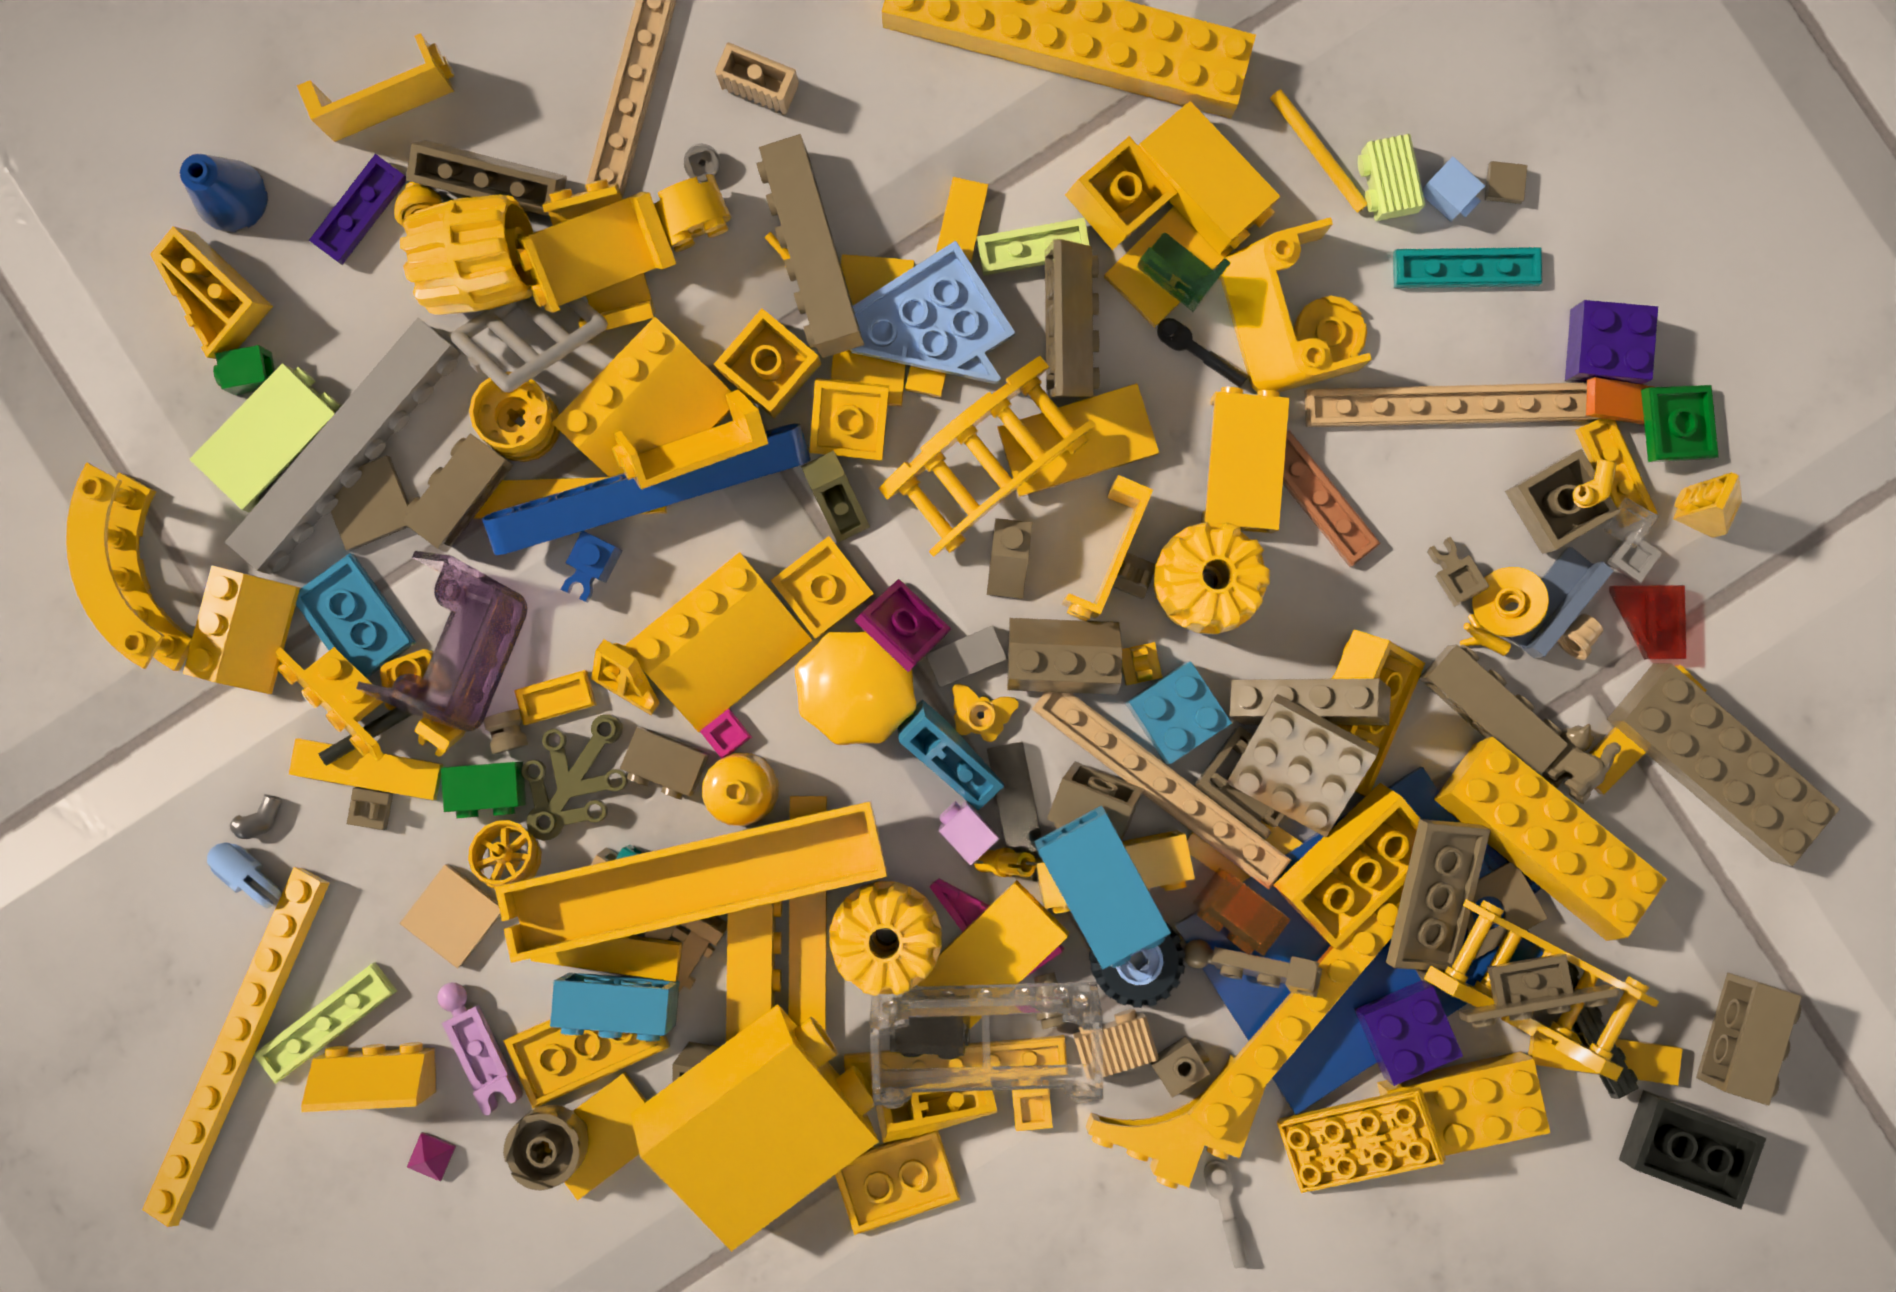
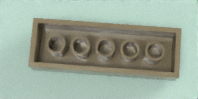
M1653 663L1607 718L1611 724L1643 749L1647 755L1771 862L1793 866L1840 810L1673 664Z

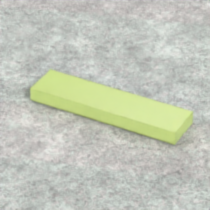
M374 962L255 1052L254 1056L276 1084L386 1001L397 990L377 963Z

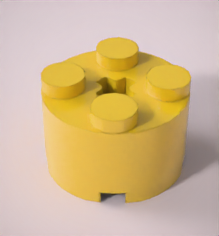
M712 174L706 175L708 182L699 183L697 177H693L658 192L660 200L654 205L669 245L673 247L675 252L695 245L693 239L707 233L708 238H713L729 230L726 223L731 219V215Z

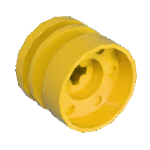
M488 378L478 386L471 398L469 414L472 427L484 442L490 445L498 454L509 460L528 462L539 459L553 448L559 438L560 430L552 424L560 415L559 410L552 399L533 379L507 393ZM518 417L526 421L522 427L515 423Z

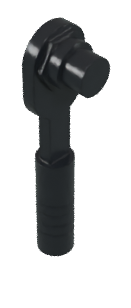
M1167 318L1158 325L1157 336L1161 342L1175 351L1188 350L1201 359L1205 365L1237 387L1241 388L1249 377L1214 352H1209L1193 341L1190 329L1176 319Z

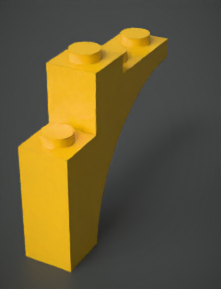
M1232 1054L1229 1055L1226 1064L1222 1068L1219 1075L1214 1079V1081L1220 1076V1074L1226 1069V1067L1232 1062V1060L1236 1056ZM1214 1081L1196 1098L1171 1112L1143 1119H1116L1090 1113L1086 1129L1088 1134L1092 1135L1091 1140L1096 1144L1106 1148H1113L1114 1144L1127 1148L1126 1153L1129 1156L1147 1162L1149 1157L1153 1158L1150 1168L1153 1175L1157 1176V1182L1177 1189L1179 1184L1189 1188L1204 1145L1208 1146L1206 1151L1216 1157L1228 1159V1156L1232 1155L1240 1158L1265 1087L1219 1141L1213 1138L1187 1114Z

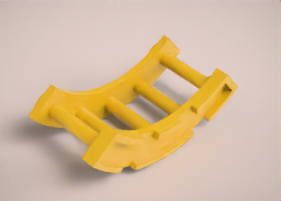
M1038 356L1006 378L1007 383L993 394L989 391L925 443L920 448L922 452L911 463H908V461L904 462L878 488L887 500L898 492L903 496L908 495L942 539L929 551L933 557L944 549L948 553L953 552L966 541L963 534L1009 494L1067 449L1073 454L1089 441L1085 435L1096 425L1093 420H1089L1075 430L1040 386L1042 381L1039 377L1049 368L1041 356ZM1021 392L1024 396H1030L1063 437L1062 441L1047 452L1044 451L1010 408L1012 405L1010 400ZM990 415L994 419L998 417L1034 461L1013 479L977 436L978 430L976 426ZM957 441L961 445L965 443L1001 488L981 505L976 502L944 462L946 457L943 453ZM926 469L928 472L933 471L968 514L955 528L950 526L918 486L920 481L917 477Z
M86 462L71 498L66 531L67 559L78 598L97 630L124 657L142 669H146L154 657L171 670L180 671L187 658L193 636L180 628L166 614L163 608H159L149 591L151 587L146 576L143 559H140L139 539L143 537L145 519L156 491L126 474L119 472L115 478Z
M1466 899L1463 906L1479 914L1478 919L1452 967L1447 966L1445 972L1430 966L1424 979L1448 994L1475 1007L1493 1005L1494 999L1488 969L1481 982L1476 981L1474 986L1466 983L1468 976L1465 975L1493 922L1507 929L1508 932L1489 966L1509 963L1522 937L1545 949L1541 957L1560 953L1566 954L1568 962L1585 970L1575 990L1593 987L1600 978L1624 991L1597 1043H1592L1590 1048L1571 1039L1574 1034L1571 1029L1584 1007V1002L1571 1004V1010L1562 1013L1558 1021H1553L1551 1026L1533 1017L1512 1021L1509 1016L1501 1017V1020L1549 1044H1552L1554 1040L1558 1041L1555 1047L1556 1050L1593 1071L1617 1081L1623 1067L1611 1061L1614 1055L1611 1053V1050L1638 999L1655 1008L1657 1007L1659 1001L1646 994L1649 987L1629 976L1623 982L1501 917L1504 910L1485 900L1479 906Z

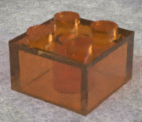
M1220 867L1193 901L1200 908L1196 914L1218 932L1223 927L1227 928L1230 933L1226 938L1248 955H1251L1255 950L1264 956L1291 920L1231 873Z

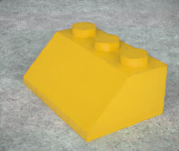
M211 566L183 674L215 683L272 694L278 673L277 668L280 666V661L275 651L280 647L284 650L300 587Z
M421 1042L400 1044V1049L386 1050L385 1044L366 1045L362 1047V1051L349 1052L348 1046L325 1048L324 1054L312 1059L301 1103V1112L416 1107L436 1093L435 1048H423V1043Z

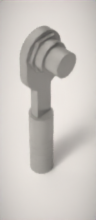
M1214 1160L1209 1162L1204 1169L1207 1189L1210 1195L1219 1201L1224 1219L1222 1223L1234 1268L1245 1267L1249 1263L1237 1218L1233 1215L1229 1196L1233 1192L1230 1170L1224 1162Z

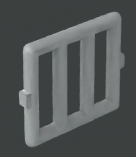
M531 296L521 301L484 311L453 331L451 341L469 358L468 361L471 367L478 374L484 372L501 390L507 393L512 392L607 328L606 319L588 304L586 296L566 303L587 322V324L571 334L531 300L534 298ZM519 307L557 343L539 355L501 318ZM489 327L526 364L508 375L470 338Z

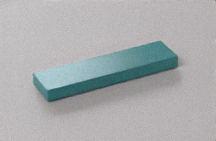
M1541 247L1396 249L1393 252L1394 288L1540 286L1542 284Z

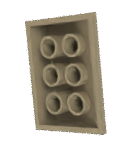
M1054 239L1045 249L1046 363L1049 366L1046 370V394L1050 398L1093 397V389H1099L1100 387L1099 367H1093V352H1099L1100 345L1099 330H1093V315L1099 314V294L1092 291V278H1098L1099 258L1098 255H1092V246L1062 239Z

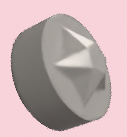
M696 144L690 147L684 156V169L690 178L697 177L699 182H707V174H712L716 177L720 169V158L717 151L707 144Z

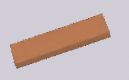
M1288 430L1283 485L1348 566L1352 567L1381 543L1295 436Z

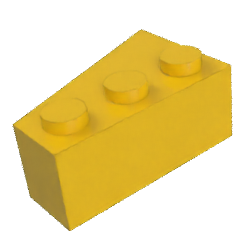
M173 226L150 253L171 294L178 298L186 313L184 317L189 327L194 328L203 346L201 349L206 358L216 359L215 353L238 349L273 308L271 303L196 232Z

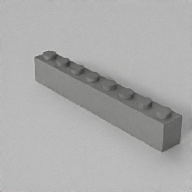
M417 318L224 543L257 571L272 575L274 572L281 570L290 559L289 554L298 544L304 543L314 531L313 526L322 516L328 515L337 505L338 499L334 496L343 486L350 488L359 480L362 471L358 468L382 454L386 447L385 442L394 432H398L406 426L410 419L409 414L418 404H423L430 398L434 391L433 386L442 376H447L454 370L458 362L457 358L462 353L420 318Z

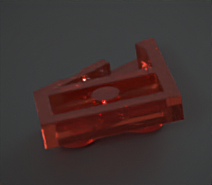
M1685 585L1609 587V593L1644 660L1686 659Z

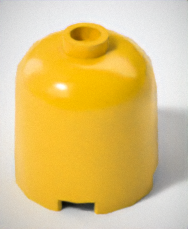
M734 753L718 760L708 769L702 782V798L706 809L716 820L729 826H746L761 821L773 810L779 797V781L774 770L765 759L752 753Z

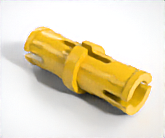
M999 848L995 851L988 849L977 859L983 861V864H974L979 872H993L996 876L1005 878L1013 875L1029 877L1036 869V865L1026 864V861H1036L1032 854L1025 852L1015 853L1010 848Z

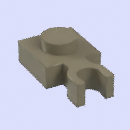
M1449 537L1443 542L1444 546L1448 549V555L1439 554L1435 546L1430 547L1427 553L1433 562L1442 566L1443 570L1439 571L1435 577L1453 606L1456 607L1487 590L1489 585L1470 555L1461 560L1458 558L1456 544Z

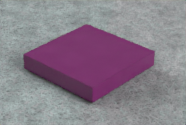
M900 579L894 582L854 620L907 672L923 659L951 630Z

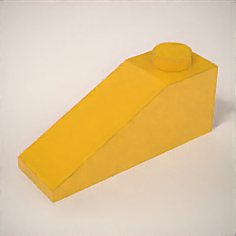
M989 1075L880 1095V1103L876 1105L883 1143L920 1136L997 1112Z

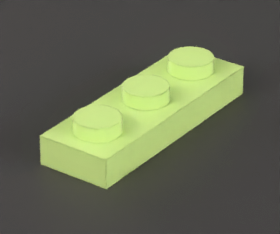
M1085 218L977 236L983 276L1045 265V249L1054 239H1062L1090 246Z

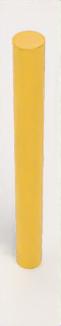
M1280 89L1270 97V100L1356 213L1362 211L1367 206L1365 198L1283 90Z

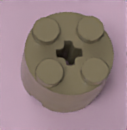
M559 1105L538 1106L519 1120L509 1131L503 1148L505 1162L507 1161L515 1181L526 1188L543 1191L556 1187L568 1180L580 1167L587 1154L588 1129L584 1120L580 1119L570 1109ZM543 1141L549 1143V1148L552 1149L550 1153L544 1151L545 1144L542 1143Z

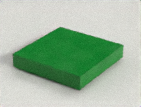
M1712 385L1648 387L1641 390L1648 462L1708 460L1719 457Z

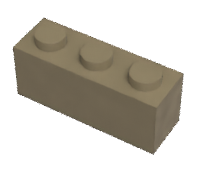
M471 433L466 439L463 437L454 445L450 453L452 458L444 468L439 467L430 476L428 489L421 497L417 496L410 502L405 510L407 516L402 521V523L434 547L446 553L514 466Z

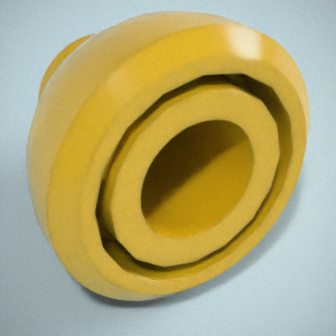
M409 182L396 199L394 206L395 219L403 226L404 219L415 211L444 203V201L432 188L423 184Z

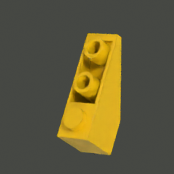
M1731 472L1683 488L1674 504L1677 511L1673 519L1712 538L1726 535L1742 503L1739 475Z

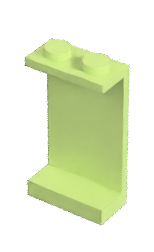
M282 363L189 460L241 510L251 512L261 500L258 496L308 446L339 410L341 405L325 391L320 395L312 387L315 380L298 366L294 370Z

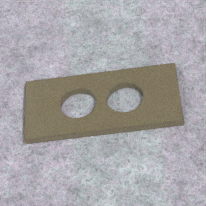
M1507 862L1478 879L1473 903L1486 896L1497 898L1503 905L1504 919L1525 930L1548 919L1522 871L1513 863ZM1472 911L1467 925V937L1475 924ZM1499 925L1490 929L1473 960L1500 946L1508 930ZM1415 969L1422 981L1430 985L1432 984L1424 979L1428 970Z

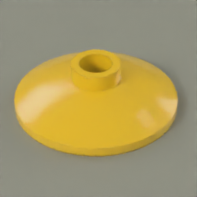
M1505 567L1491 572L1484 577L1489 585L1487 590L1472 598L1473 612L1479 624L1488 632L1501 637H1516L1532 631L1542 622L1549 606V596L1543 581L1533 572L1519 567ZM1511 602L1519 604L1518 608L1514 611H1507L1505 609L1506 605Z

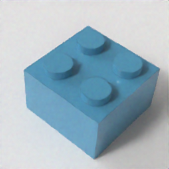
M1191 661L1185 662L1125 702L1165 764H1172L1232 724Z

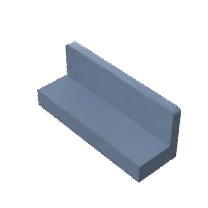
M1573 547L1566 548L1541 578L1549 596V606L1544 619L1532 631L1521 636L1508 638L1533 658L1545 657L1614 570L1603 561L1592 564Z

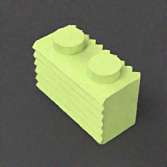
M1405 134L1367 142L1361 151V155H1358V170L1361 177H1366L1368 190L1365 192V200L1368 212L1374 213L1375 221L1419 213L1425 206V200L1411 135Z

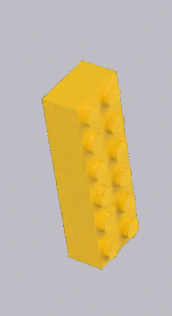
M1493 736L1473 744L1434 798L1438 804L1460 822L1483 825L1489 828L1490 834L1487 844L1509 862L1513 863L1526 876L1606 941L1628 938L1667 881V878Z

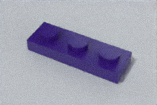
M374 154L309 241L343 265L406 183V176L377 154Z

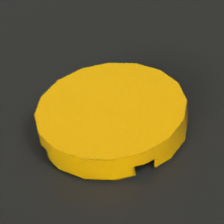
M1325 296L1310 302L1302 309L1295 319L1293 330L1297 341L1316 338L1325 342L1331 351L1333 362L1359 355L1365 346L1367 327L1361 316L1362 313L1356 305L1345 298Z

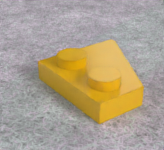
M603 639L595 651L591 680L652 716L660 702L639 662L632 656L630 650L622 644H612Z

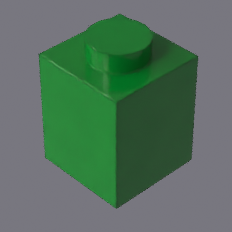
M260 345L215 353L217 365H214L213 368L215 380L222 390L233 395L255 392L275 371L272 352Z

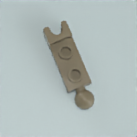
M1201 939L1190 941L1184 948L1186 957L1184 960L1192 968H1203L1211 964L1220 969V975L1228 978L1242 980L1243 975L1257 978V983L1264 986L1279 988L1280 983H1284L1292 993L1310 997L1317 996L1322 974L1319 962L1292 956L1290 963L1218 947H1214V950H1212L1211 946Z

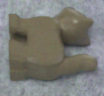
M1590 724L1584 727L1577 725L1572 728L1562 729L1560 737L1568 745L1542 774L1543 778L1555 788H1558L1566 778H1569L1564 785L1571 790L1569 795L1582 804L1587 801L1591 791L1604 781L1615 755L1621 751V746L1613 742L1604 748L1600 758L1586 753L1585 751L1589 749L1594 741V736L1591 735Z

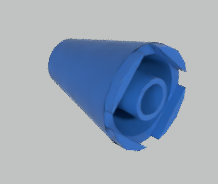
M193 154L183 161L180 168V178L196 211L208 225L217 230L231 233L236 232L235 230L255 225L262 217L268 202V194L265 191L263 178L252 166L243 161L205 154Z

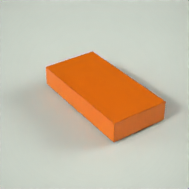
M1598 377L1588 379L1586 416L1644 425L1641 390L1654 386Z

